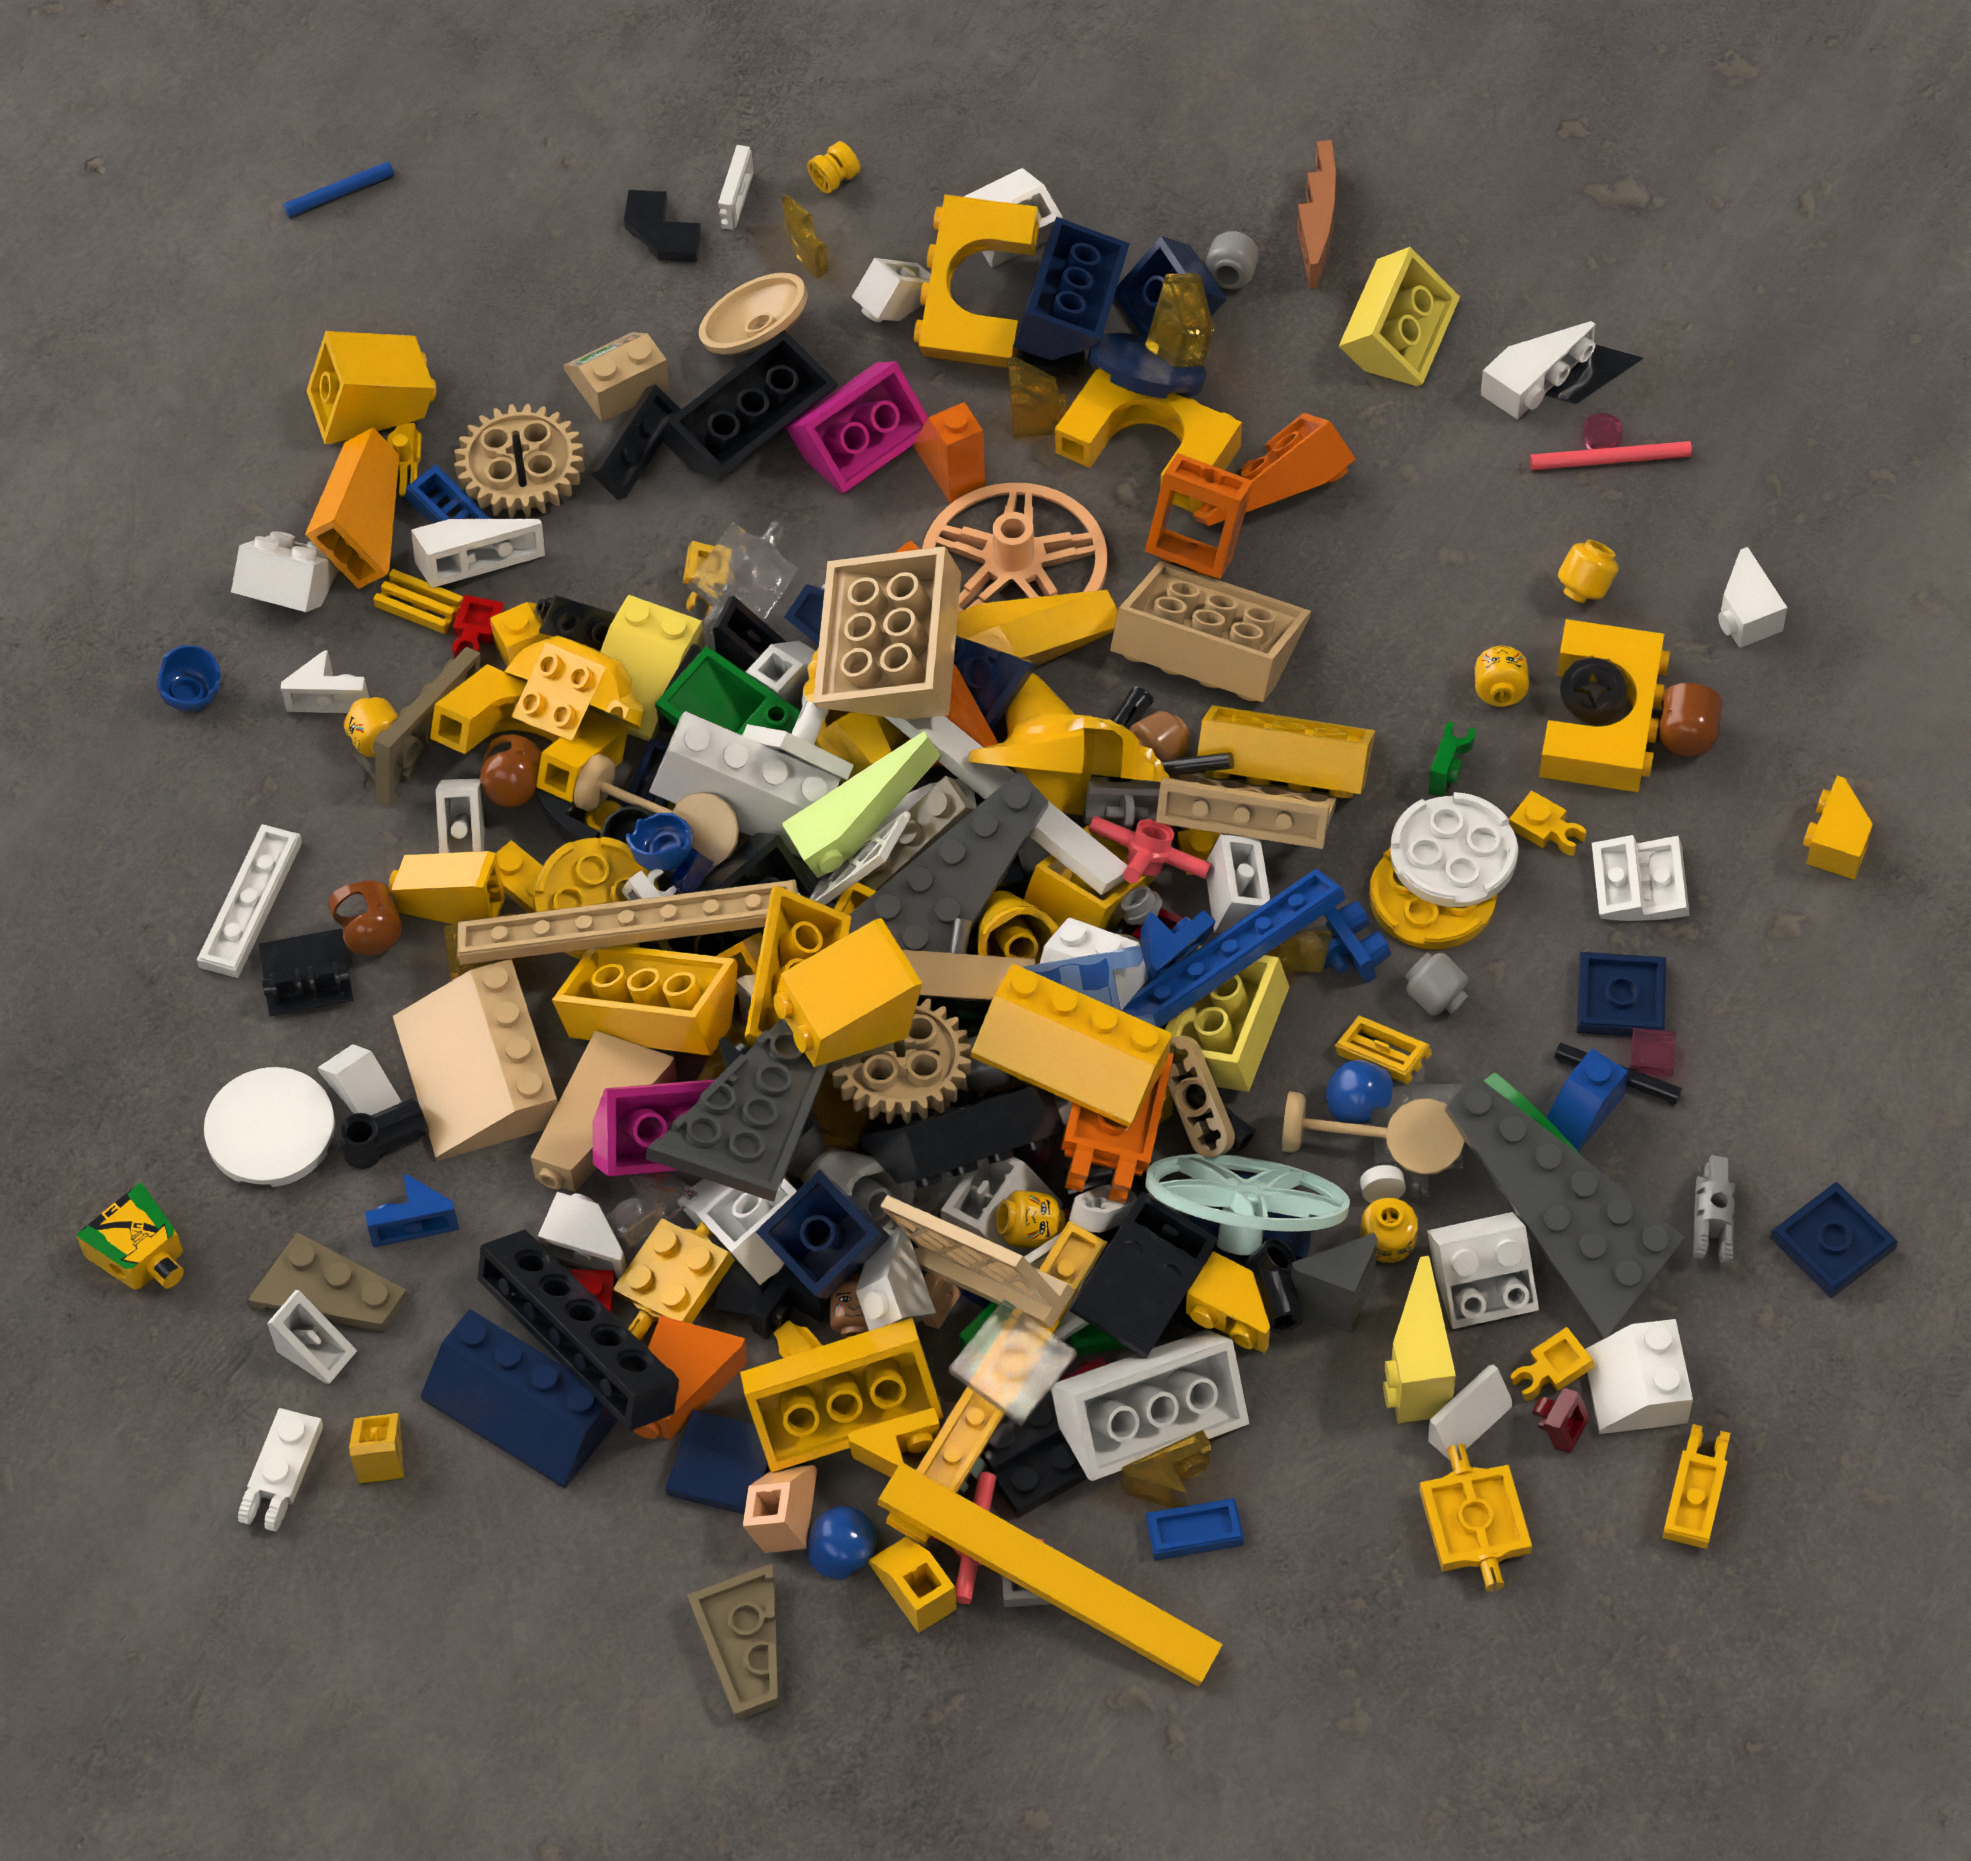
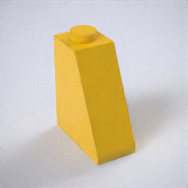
M489 851L404 855L399 870L392 872L388 885V892L393 896L398 913L458 925V922L499 917L505 901L496 853Z

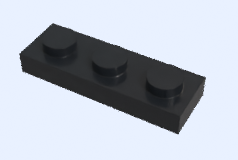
M656 384L647 387L590 474L617 500L626 498L665 439L667 420L679 412L681 408Z

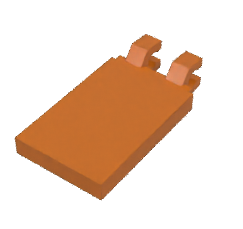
M1168 1053L1166 1065L1131 1128L1073 1102L1071 1103L1061 1149L1065 1150L1064 1156L1072 1158L1065 1188L1082 1192L1085 1181L1088 1178L1090 1165L1093 1163L1115 1169L1108 1199L1126 1203L1134 1175L1142 1176V1172H1147L1150 1165L1174 1054Z

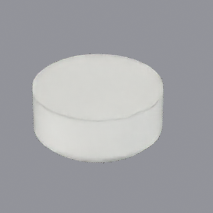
M1391 1165L1373 1167L1367 1170L1360 1178L1362 1196L1370 1203L1381 1198L1399 1199L1406 1190L1403 1172Z

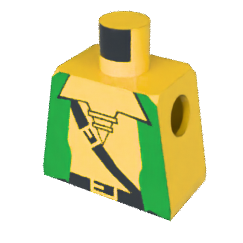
M141 1182L76 1234L83 1255L88 1260L133 1290L141 1289L153 1278L165 1289H169L175 1286L183 1277L184 1269L175 1261L183 1252L178 1234Z

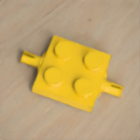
M661 1218L614 1286L613 1291L619 1298L635 1305L639 1310L628 1330L640 1342L654 1321L658 1322L660 1316L692 1324L734 1263L735 1259L729 1251L710 1241L713 1233L702 1221L696 1230L683 1229Z
M1454 1444L1447 1448L1453 1472L1443 1478L1420 1482L1419 1487L1442 1572L1468 1566L1480 1567L1486 1591L1492 1592L1494 1584L1497 1591L1505 1586L1498 1563L1504 1559L1531 1554L1532 1543L1509 1465L1489 1469L1472 1468L1465 1444H1458L1457 1450Z

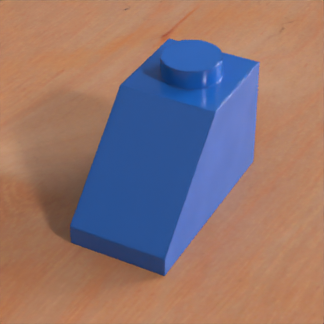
M1592 1048L1565 1081L1546 1118L1578 1152L1581 1151L1624 1098L1628 1070Z

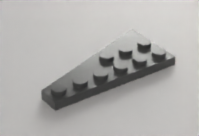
M1021 771L1017 772L849 915L852 917L849 934L873 920L882 918L901 950L949 953L955 918L972 921L971 934L988 906L987 902L997 886L1001 885L1008 873L1009 866L1019 850L1023 849L1048 808V800ZM918 1000L916 1006H920L925 1000Z
M780 1019L769 1031L765 1030L756 1039L755 1045L745 1055L741 1054L700 1095L699 1101L686 1114L682 1113L672 1123L671 1129L661 1139L657 1138L647 1148L645 1159L774 1202L830 1063L813 1067L806 1053L800 1052L797 1048L793 1032L786 1020Z

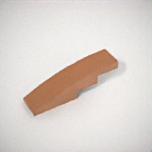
M1332 140L1317 141L1316 172L1307 173V203L1298 204L1297 231L1309 289H1317L1328 259L1334 229L1336 168Z

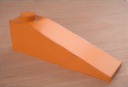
M1302 413L1264 445L1268 450L1264 456L1256 460H1248L1240 468L1242 470V477L1253 481L1245 513L1327 482L1333 483L1348 472L1347 466L1355 461L1356 458L1329 420ZM1204 503L1192 516L1197 522L1211 526L1224 521L1227 511Z

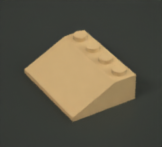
M945 546L827 561L813 698L815 707L908 720L949 715L961 572Z
M1159 561L1119 607L1110 651L1121 654L1125 659L1132 662H1145L1157 666L1163 672L1170 675H1183L1198 680L1205 687L1221 688L1236 693L1240 698L1247 701L1264 702L1277 685L1310 618L1311 611Z
M512 958L469 970L393 1016L418 1102L428 1125V1135L436 1161L545 1130L558 1102Z

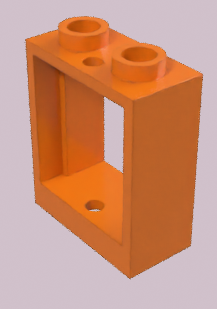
M1177 453L1163 476L1145 552L1158 556L1164 561L1174 562L1196 570L1199 574L1221 579L1233 560L1253 481ZM1175 492L1227 511L1218 548L1166 529Z

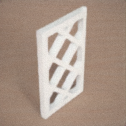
M908 811L903 812L869 837L852 857L844 861L837 870L824 874L809 899L826 905L886 862L911 817Z

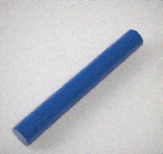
M389 161L283 203L284 211L288 218L394 176L393 168Z

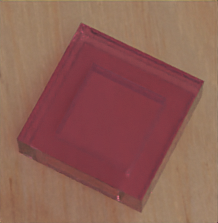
M1633 1028L1629 1068L1648 1075L1673 1077L1676 1032Z

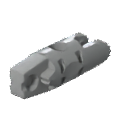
M1711 1155L1709 1162L1704 1167L1703 1177L1698 1176L1696 1179L1693 1258L1703 1259L1709 1246L1708 1238L1718 1239V1260L1726 1264L1732 1263L1735 1209V1183L1729 1182L1728 1158Z

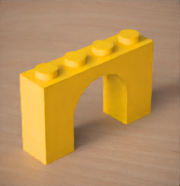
M944 195L943 206H937L934 214L933 228L938 230L936 244H930L927 255V267L932 268L930 281L923 282L920 304L925 306L923 320L917 319L914 330V343H919L918 346L923 357L1016 369L1019 349L1014 348L1013 344L1020 325L1019 321L977 315L962 309L951 297V282L959 265L965 259L978 252L992 250L1035 256L1041 222L1037 206Z
M1100 367L1092 374L1055 428V453L1089 468L1094 464L1109 440L1123 428L1135 424H1154L1168 429L1177 436L1181 445L1161 473L1160 488L1164 473L1177 453L1226 470L1241 447L1242 422L1236 420L1230 414L1220 413L1201 405L1192 398L1182 397L1175 393H1169L1168 397L1163 399L1129 391L1111 383V375ZM1175 492L1172 504L1192 513L1198 510L1204 503L1178 492Z
M1566 619L1557 676L1563 677L1565 671L1576 660L1588 658L1591 655L1596 658L1610 659L1613 665L1623 671V677L1628 686L1626 698L1629 700L1633 710L1621 721L1602 727L1548 720L1539 777L1639 792L1641 777H1650L1654 755L1652 752H1646L1647 742H1656L1659 718L1651 717L1652 709H1661L1665 687L1663 684H1657L1658 675H1667L1670 651L1662 650L1663 633ZM1592 674L1590 681L1597 682V678Z
M488 664L435 703L430 739L463 754L469 752L488 736L501 731H526L538 734L552 741L553 744L541 754L536 787L570 803L574 801V790L580 772L592 756L596 754L606 756L613 761L615 767L623 760L628 727L591 710H586L572 741L512 718V714L527 682Z

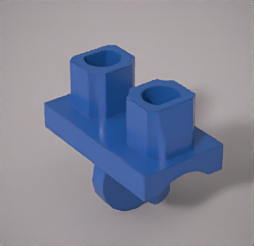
M1355 901L1338 910L1333 907L1323 914L1327 919L1326 927L1334 939L1331 940L1327 933L1317 937L1316 941L1320 945L1314 958L1317 964L1325 969L1334 966L1339 973H1342L1349 967L1344 959L1347 956L1366 984L1377 978L1374 967L1391 955L1388 943L1379 931L1374 932L1360 942L1354 935L1371 925L1369 917L1360 903Z

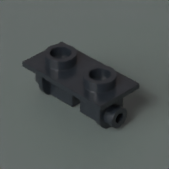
M554 595V598L540 599L536 605V614L540 615L543 620L539 629L540 633L552 637H564L598 651H601L609 627L617 613L558 595Z

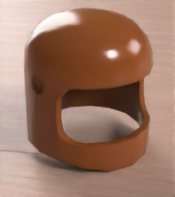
M1681 683L1667 688L1663 692L1661 701L1663 714L1658 725L1661 743L1670 752L1679 756L1696 757L1703 755L1713 748L1719 735L1722 712L1721 696L1715 690L1696 683Z
M514 734L501 735L491 741L486 748L480 774L482 791L490 801L506 808L520 807L531 801L536 794L535 789L537 788L536 783L542 754L537 745L526 737ZM506 742L511 744V749L488 758L489 753L494 747Z
M371 880L356 882L335 890L329 897L328 907L335 922L343 927L342 938L348 949L361 956L379 955L388 951L399 940L402 932V922L385 884ZM354 894L362 895L368 906L367 912L356 916L346 917L336 913L339 905Z

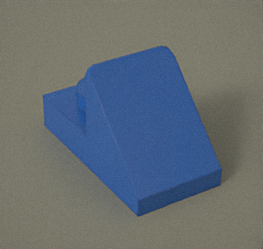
M1203 910L1192 920L1184 917L1172 930L1152 912L1148 913L1140 933L1143 960L1149 978L1143 986H1146L1193 953L1199 945L1207 941L1216 921L1206 911Z
M403 1174L408 1203L399 1205L388 1203L374 1210L365 1211L367 1228L373 1247L459 1230L453 1201L407 1174Z

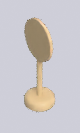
M601 754L592 756L580 772L574 790V803L576 807L591 812L598 809L605 802L608 795L653 814L674 813L686 820L694 836L692 850L685 860L691 866L707 868L720 865L731 856L738 843L739 826L736 814L728 802L716 794L700 792L687 795L676 804L672 811L613 786L615 766L613 761Z
M1289 1091L1283 1124L1282 1152L1295 1153L1300 1149L1304 1129L1386 1138L1387 1148L1395 1162L1407 1171L1426 1175L1437 1174L1451 1167L1460 1157L1465 1140L1445 1112L1447 1104L1437 1100L1416 1099L1402 1105L1390 1118L1386 1128L1305 1118L1306 1099L1304 1095L1299 1092Z

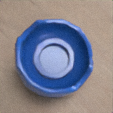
M181 645L167 652L163 657L157 679L160 697L167 705L180 711H200L214 701L220 687L221 669L211 652L200 646Z
M656 813L644 820L638 819L632 835L627 833L626 840L635 861L649 871L660 869L663 872H668L679 867L687 859L692 850L694 836L686 820L674 813Z
M1365 1060L1349 1061L1340 1066L1327 1083L1325 1098L1328 1110L1332 1117L1342 1123H1370L1372 1121L1370 1114L1376 1108H1386L1390 1104L1393 1082L1390 1073L1377 1064Z
M842 1505L824 1511L815 1519L808 1533L805 1550L809 1564L821 1575L841 1580L847 1579L853 1571L869 1565L868 1559L873 1557L879 1539L875 1524L863 1511L851 1506L845 1507Z

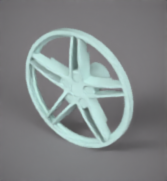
M1189 1154L1164 1158L1149 1166L1145 1182L1147 1190L1164 1204L1195 1217L1220 1223L1217 1246L1226 1252L1239 1255H1251L1262 1245L1264 1230L1311 1231L1340 1224L1347 1218L1350 1205L1348 1195L1340 1187L1318 1175L1276 1162L1241 1156L1219 1155L1208 1158L1199 1154ZM1230 1170H1239L1259 1174L1249 1179H1243L1242 1177L1238 1176ZM1178 1171L1192 1177V1179L1159 1183L1164 1176ZM1298 1185H1302L1318 1192L1321 1195L1305 1191L1294 1190L1292 1188ZM1211 1207H1223V1208H1222V1210H1219V1209H1215V1208H1211ZM1267 1212L1300 1218H1268Z

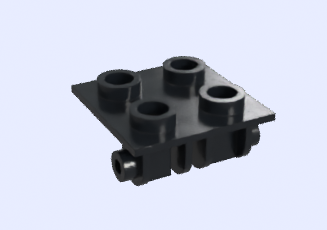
M342 928L258 944L263 973L262 986L267 1000L269 1017L354 1001L345 942L342 938Z

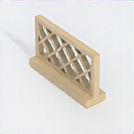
M1202 773L1169 776L1170 779L1163 778L1160 783L1155 823L1323 849L1325 845L1326 831L1337 802V797L1331 796L1329 793L1317 791L1300 792L1273 784L1255 785L1246 782V780L1234 778L1217 779Z
M887 1195L880 1205L918 1246L915 1254L920 1269L1052 1329L1075 1292L1068 1283L1033 1268L1022 1255Z

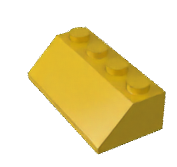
M1212 705L1202 719L1197 756L1227 752L1233 754V769L1205 772V775L1208 777L1229 779L1230 774L1246 776V782L1255 785H1271L1272 780L1288 783L1287 788L1295 791L1311 792L1313 787L1329 789V795L1334 797L1353 798L1354 793L1361 794L1365 787L1375 730Z
M777 885L771 889L745 1038L751 1048L755 1045L756 1039L765 1030L769 1031L781 1019L777 1015L773 1003L780 975L849 934L852 916Z
M620 945L591 948L584 954L556 993L552 1002L569 1038L591 1040L596 1030L646 1048L711 1056L719 1045L718 1041L726 1035L732 1025L738 964L736 959Z
M1012 963L993 996L970 1057L1131 1128L1166 1065L1173 1033Z
M913 1317L740 1372L744 1394L771 1473L850 1448L847 1432L935 1407L938 1419L944 1418Z

